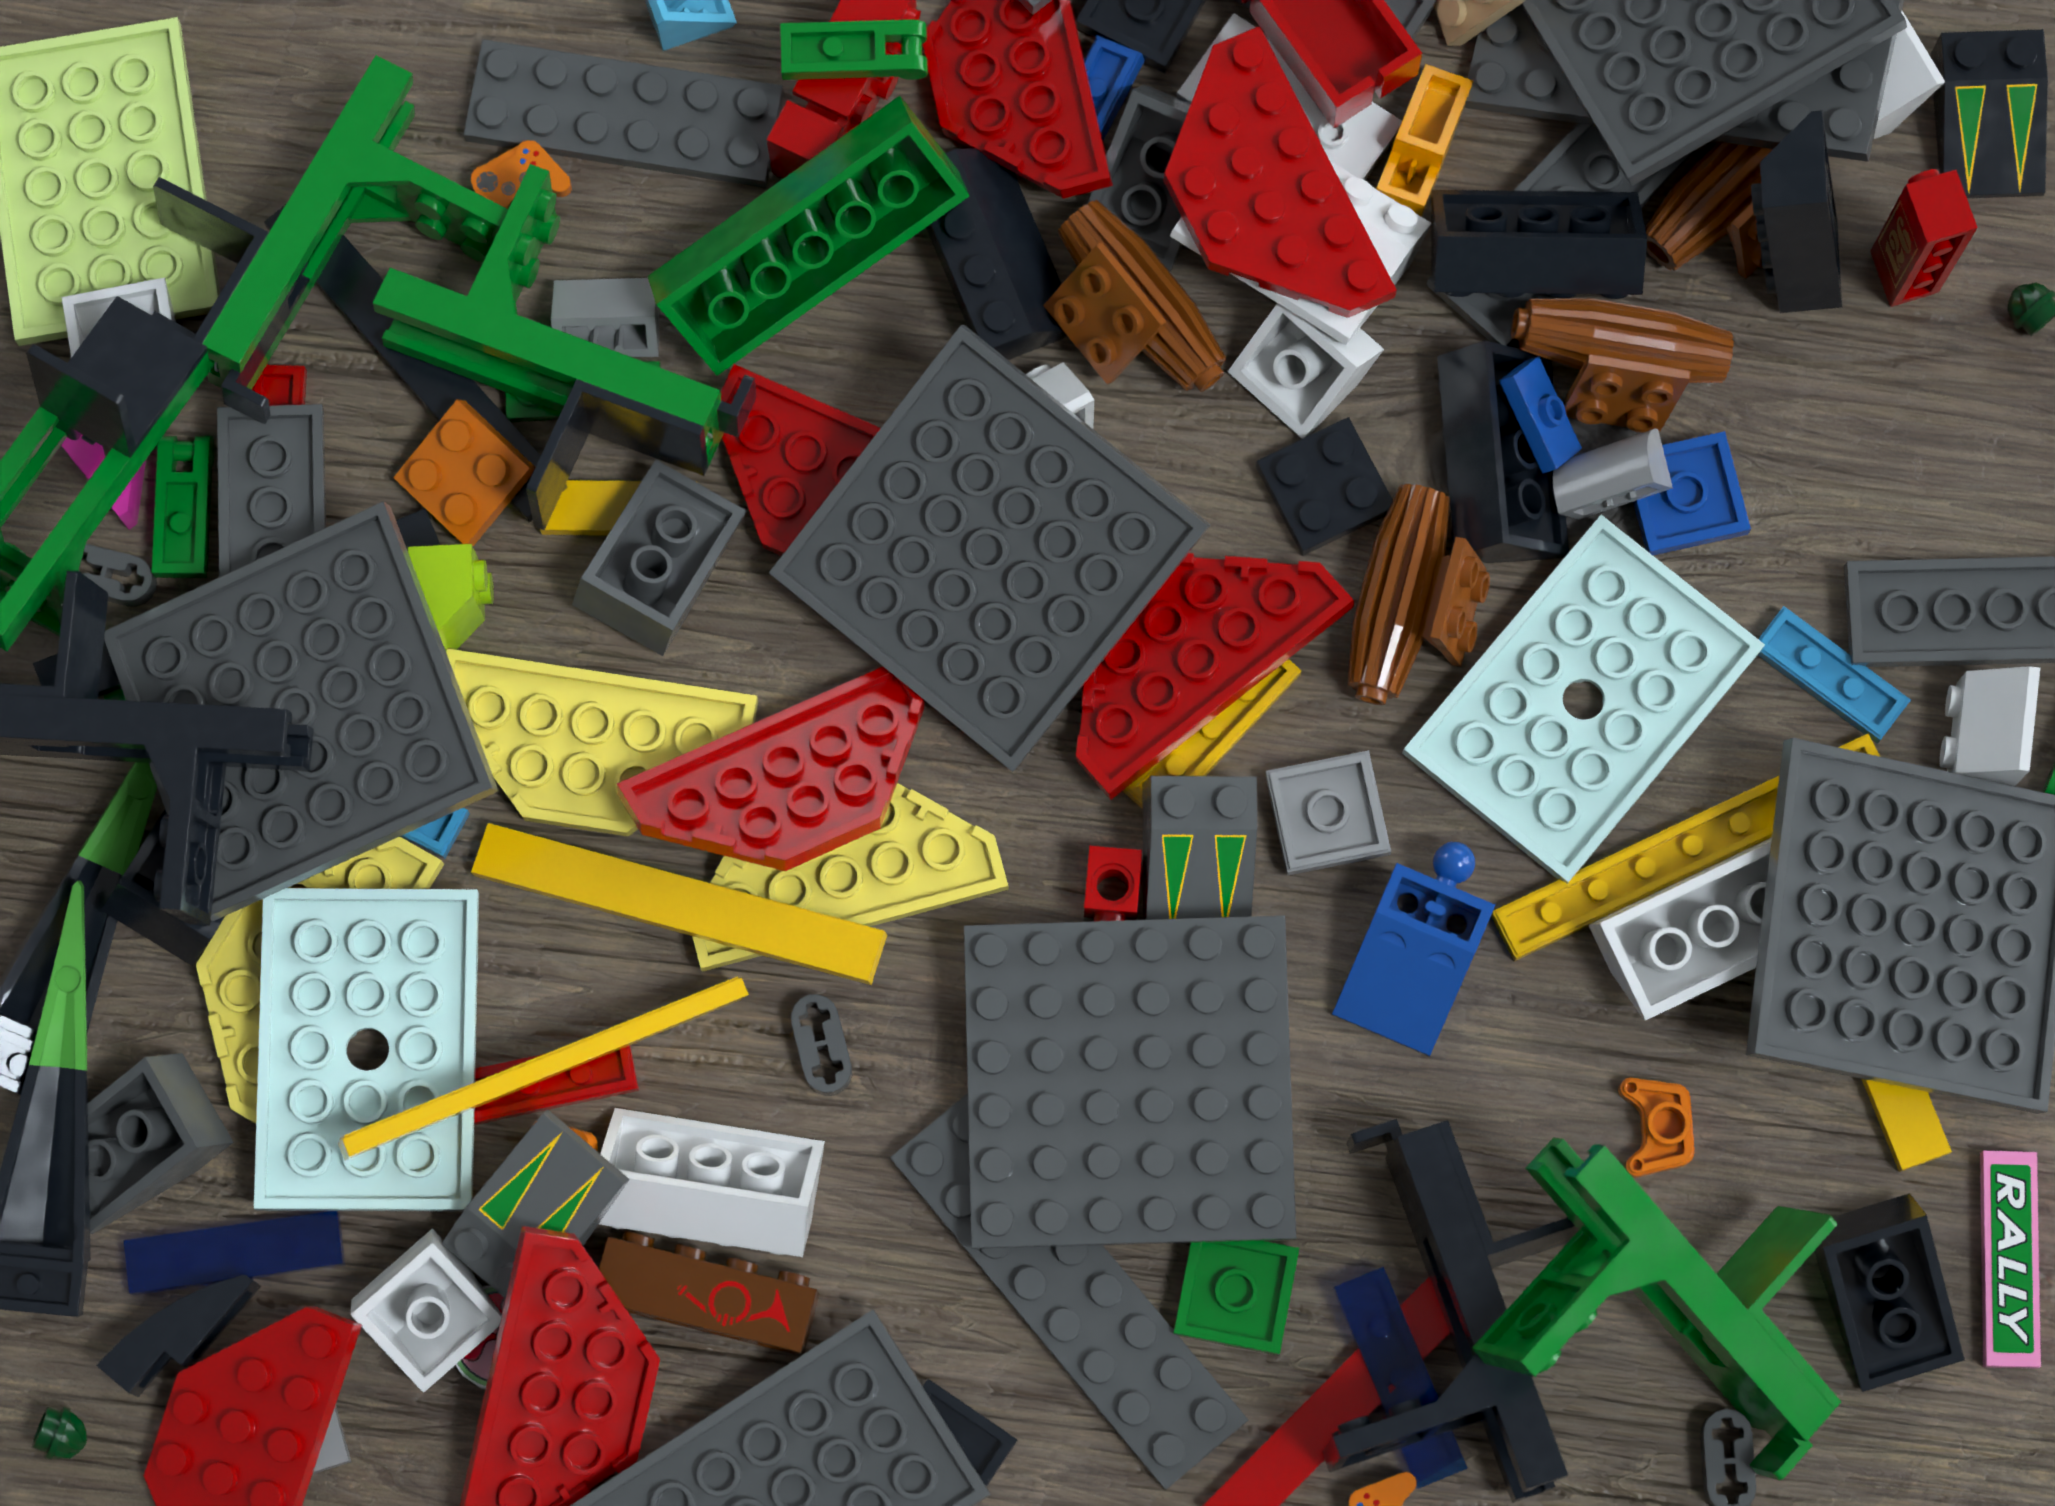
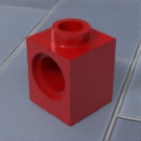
M1089 845L1084 917L1094 918V921L1137 919L1142 850ZM1115 877L1126 884L1128 891L1119 900H1106L1097 890L1099 883L1106 878Z

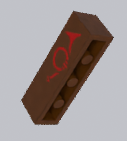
M623 1231L621 1240L611 1237L607 1238L599 1270L630 1314L797 1356H802L805 1353L820 1295L817 1289L809 1287V1277L792 1272L779 1271L778 1278L775 1279L757 1274V1264L729 1257L725 1266L704 1261L706 1257L705 1251L675 1244L673 1253L653 1248L655 1239L632 1232Z

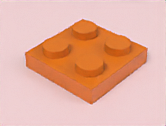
M457 399L393 478L462 544H472L474 546L532 476L536 467L465 400Z

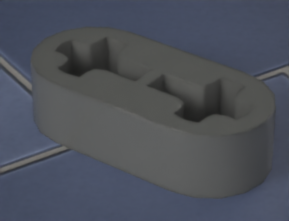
M89 544L85 545L82 559L87 557V562L95 570L101 571L100 576L89 573L83 574L108 592V602L137 607L145 604L153 597L156 591L157 580L152 574V569L143 559ZM132 570H137L138 576L144 582L142 586H133L130 593H126V589L119 581L111 579L113 574L129 577Z
M819 994L807 995L794 1005L791 1013V1024L803 1072L809 1087L816 1093L824 1096H834L843 1092L850 1084L852 1078V1065L839 1014L834 1003L827 997ZM812 1006H817L821 1014H830V1019L824 1021L822 1025L825 1040L815 1042L812 1028L808 1025L801 1026L800 1020L808 1017L807 1009ZM828 1048L832 1063L834 1065H843V1070L836 1073V1082L833 1084H826L823 1077L818 1076L814 1078L813 1071L821 1068L819 1050Z
M1724 1409L1716 1411L1705 1419L1700 1431L1703 1487L1706 1501L1710 1506H1750L1756 1494V1476L1750 1467V1463L1754 1459L1753 1436L1750 1423L1744 1415L1736 1410ZM1721 1419L1728 1420L1730 1428L1739 1429L1740 1439L1731 1442V1458H1724L1722 1441L1718 1439L1713 1440L1712 1430L1721 1427ZM1725 1465H1732L1734 1483L1743 1484L1744 1493L1735 1496L1734 1505L1727 1503L1726 1495L1717 1494L1716 1485L1725 1482Z

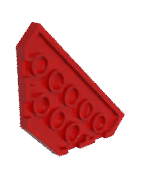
M951 0L936 22L932 20L927 27V40L923 43L925 57L928 59V71L939 122L944 135L970 149L977 148L990 160L1063 199L1113 186L1071 0H1051L1034 15L1019 0Z
M1255 27L1213 45L1163 179L1207 268L1226 276L1232 273L1258 282V287L1297 301L1301 297L1329 307V312L1346 318L1394 299L1397 289L1261 27Z
M733 364L720 391L721 401L729 404L732 403L744 375L755 378L756 400L739 438L724 433L722 438L763 548L782 556L881 428Z
M1188 553L1085 682L1081 704L1080 733L1076 748L1078 764L1104 794L1112 800L1354 607V599L1320 562L1299 561L1298 564L1269 563L1265 558L1225 556V559L1197 558L1194 557L1193 553Z
M880 667L617 783L618 796L641 835L786 872L881 828L922 717L924 699L885 667Z
M522 1226L460 1506H570L591 1493V1488L616 1471L620 1474L638 1460L660 1358L582 1243L573 1233Z
M316 1306L305 1307L177 1373L144 1473L145 1481L156 1506H302L362 1324Z

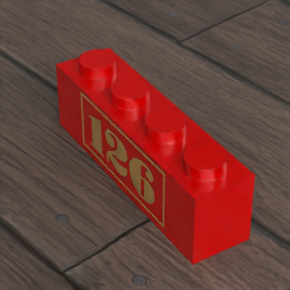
M1930 169L1909 178L1908 184L1905 185L1898 197L1896 204L1870 250L1890 307L1939 293L1978 228L1957 170L1939 174L1937 169Z

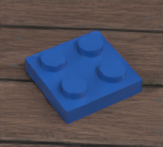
M1725 431L1662 445L1673 488L1633 501L1645 550L1651 555H1658L1748 535L1751 527Z

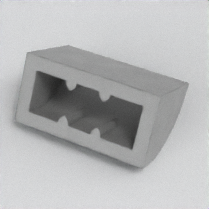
M648 278L554 280L551 311L552 328L630 357L659 356V307L656 305Z
M1652 429L1578 454L1553 471V490L1558 514L1578 520L1673 488L1658 429Z

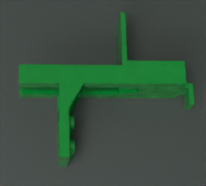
M1553 1137L1525 1169L1579 1231L1471 1349L1485 1364L1535 1377L1537 1374L1551 1368L1557 1362L1561 1355L1560 1349L1574 1333L1584 1330L1594 1321L1597 1316L1596 1309L1608 1296L1632 1290L1736 1410L1745 1416L1750 1426L1764 1430L1770 1435L1772 1439L1750 1463L1753 1471L1758 1475L1772 1479H1784L1813 1446L1809 1441L1810 1437L1839 1406L1841 1400L1762 1309L1836 1227L1837 1222L1829 1214L1778 1206L1724 1266L1715 1273L1605 1145L1593 1144L1587 1151L1590 1155L1583 1162L1564 1139Z

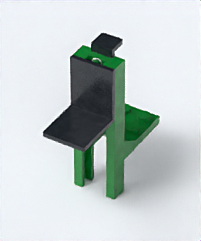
M375 55L270 232L161 177H158L153 185L159 220L162 226L238 264L193 339L207 346L211 370L204 380L222 389L225 405L263 424H266L271 415L269 400L252 389L351 223L412 221L415 223L416 228L426 236L435 240H441L444 237L460 245L461 250L467 256L483 263L508 211L507 208L394 152L415 117V105L407 101L401 105L413 85V73Z
M530 164L467 296L389 268L373 301L375 312L394 319L389 330L386 329L382 336L384 347L561 412L526 488L533 525L536 528L545 530L589 434L705 476L723 434L727 433L739 438L756 400L755 378L744 375L732 403L729 404L721 401L719 389L519 316L517 314L516 302L523 287L529 289L533 285L540 266V260L537 257L544 243L550 245L554 241L560 225V216L556 215L555 209L557 195L552 191L550 173L548 170Z
M116 296L68 363L35 344H32L26 352L40 407L0 460V648L6 652L30 620L60 637L67 571H79L86 542L211 370L207 346L193 339L196 335L195 333L156 311L150 315L119 296ZM82 435V439L91 445H94L95 442L102 445L105 455L104 460L33 558L28 557L15 545L4 542L1 527L67 437L71 440H78Z

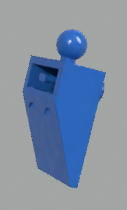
M1460 842L1445 843L1435 852L1433 868L1437 875L1436 879L1396 863L1332 1012V1015L1429 1057L1495 907L1493 903L1455 888L1457 884L1470 878L1475 869V857L1472 850ZM1411 895L1417 902V909L1409 914L1400 911L1397 906L1399 897ZM1457 915L1464 919L1466 929L1463 933L1454 934L1449 932L1446 927V921L1450 916Z

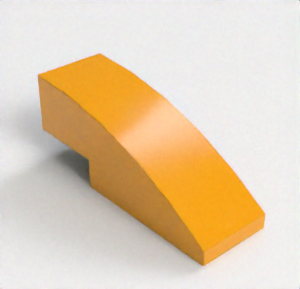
M1428 64L1424 66L1376 188L1401 205L1411 208L1421 217L1424 215L1473 84V80Z

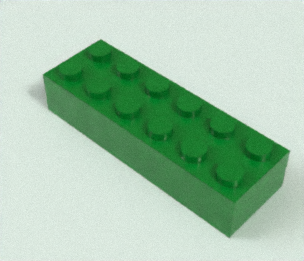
M899 95L647 277L656 305L716 376H718L970 195L958 169Z

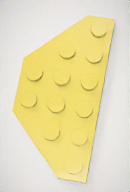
M448 648L446 651L493 777L525 821L630 836L638 828L618 796L617 783L755 722L758 697L756 695Z
M899 783L896 785L879 830L786 872L724 856L710 882L718 886L869 927L1009 890L995 835L977 825L973 826L950 813L947 808L913 789H907ZM693 937L702 972L763 956Z
M397 837L288 888L430 889L444 863L407 840ZM263 899L226 915L196 963L200 985L203 987L209 1012L208 1018L217 1056L220 1059L227 1087L225 1089L230 1109L255 1124L257 1116Z

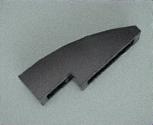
M244 1274L214 1283L182 1297L150 1316L121 1339L96 1366L127 1393L139 1397L172 1358L186 1368L196 1364L262 1286Z

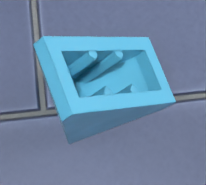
M645 0L663 51L731 28L737 23L729 0Z

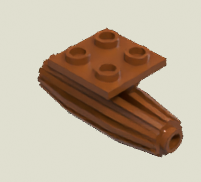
M1717 142L1674 184L1645 225L1647 234L1646 250L1648 254L1661 266L1666 267L1670 271L1672 269L1675 271L1728 234L1736 253L1738 274L1747 279L1758 267L1763 268L1761 242H1758L1756 216L1753 213L1751 184L1761 183L1760 162L1773 149Z
M1092 200L1073 213L1061 225V228L1058 229V234L1077 267L1043 306L1107 385L1114 382L1140 352H1143L1186 391L1197 387L1200 392H1204L1213 386L1225 374L1221 366L1226 361V357L1191 297L1147 243L1099 200Z
M1593 298L1529 299L1525 304V308H1516L1511 326V337L1518 339L1519 349L1580 370L1563 401L1568 418L1578 419L1585 424L1603 423L1628 427L1632 431L1641 433L1652 429H1658L1660 433L1688 383H1723L1730 370L1734 341L1732 339L1733 334L1730 331L1672 311Z
M1417 484L1399 485L1373 543L1353 620L1347 684L1356 690L1355 698L1366 703L1385 705L1387 698H1398L1424 639L1442 652L1451 665L1458 667L1462 666L1465 652L1470 653L1476 642L1477 623L1473 620L1477 604L1484 603L1487 598L1490 574L1486 572L1487 568L1465 538L1456 537L1451 555L1445 556L1450 498L1445 493L1436 491L1433 488Z

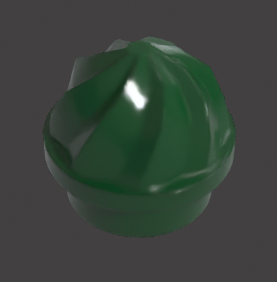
M2037 282L2017 286L2013 290L2007 306L2014 327L2017 330L2022 327L2030 336L2041 330L2055 317V292Z
M63 1406L61 1411L47 1407L36 1430L32 1448L45 1452L44 1458L48 1460L52 1458L70 1459L77 1455L87 1443L85 1425L77 1415L70 1411V1408Z

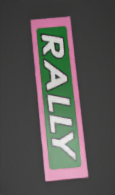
M1982 1151L1980 1153L1983 1367L2038 1369L2041 1367L2037 1152Z

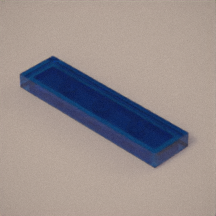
M338 1211L124 1240L128 1289L131 1295L209 1285L244 1274L250 1278H259L345 1265L340 1212Z
M1381 1267L1333 1287L1353 1339L1380 1398V1404L1385 1415L1389 1414V1408L1412 1399L1419 1398L1422 1406L1437 1402L1439 1399L1385 1268ZM1393 1385L1396 1388L1390 1393L1388 1386ZM1453 1431L1400 1449L1409 1473L1413 1474L1416 1478V1489L1468 1468Z

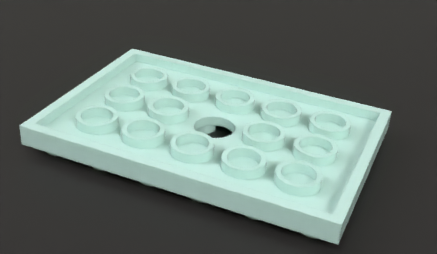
M1600 515L1407 744L1402 754L1554 877L1568 884L1757 657L1765 644L1604 516ZM1587 681L1594 684L1601 691L1603 708L1597 716L1582 720L1573 717L1567 712L1563 704V693L1570 684Z
M285 888L263 898L254 1209L256 1211H464L472 1201L475 1108L348 1160H344L338 1142L343 1135L475 1083L479 923L478 889ZM372 1029L386 1037L389 1044L388 1057L380 1067L374 1070H361L353 1066L348 1059V1043L359 1031Z

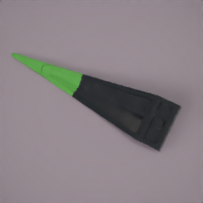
M135 762L0 978V1086L21 1095L53 971L72 886L77 881H81L84 885L86 1029L88 1033L118 920L104 913L101 909L137 854L157 790L149 763Z
M77 881L72 886L35 1043L0 1169V1309L72 1317L83 1315L88 1261L91 1260L84 885L81 881Z

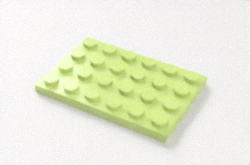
M177 17L0 47V236L14 339L19 346L68 338L62 297L165 277L175 319L208 314L220 295L214 252L160 224L153 189L158 177H161L206 200L181 24Z

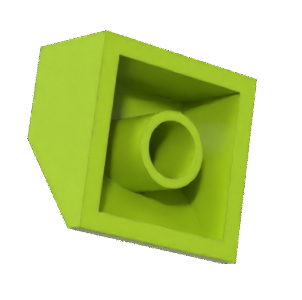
M472 544L408 547L410 559L445 651H447V648L457 650L485 621V604H493L494 601L492 573H487L486 560L478 559Z

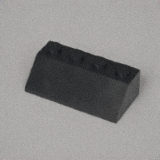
M1822 110L1811 111L1760 162L1761 183L1751 184L1753 213L1756 216L1758 242H1761L1762 266L1765 269L1767 294H1777L1780 313L1843 307L1838 219Z
M977 148L954 149L946 152L945 154L958 169L970 196L931 223L926 229L968 328L1007 360L1068 337L1043 306L1062 284L1014 172L990 160Z
M1432 190L1431 270L1434 292H1444L1453 297H1466L1472 293H1496L1508 298L1520 297L1525 293L1549 294L1556 298H1571L1576 294H1600L1610 299H1621L1628 295H1643L1647 234L1638 192Z
M1485 340L1437 356L1438 388L1441 395L1442 434L1446 451L1447 488L1450 496L1451 536L1453 543L1456 537L1465 538L1484 563L1565 558L1569 553L1566 516L1558 514L1553 490V471L1542 473L1499 381L1525 360L1538 356L1524 352L1521 349ZM1540 357L1554 387L1552 362Z

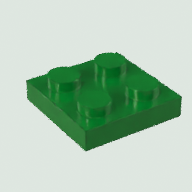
M1267 1241L1191 1243L1174 1334L1180 1337L1279 1356L1300 1248Z

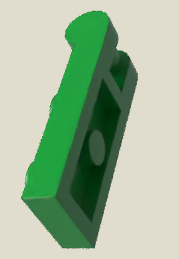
M910 19L780 23L782 80L899 77L915 80L928 75V59L922 55V43L927 40V24L923 21ZM886 42L900 43L901 54L886 55Z
M163 436L158 442L152 574L155 578H207L212 467L215 458L213 436H196L194 441H178L177 436ZM178 461L193 462V472H176Z

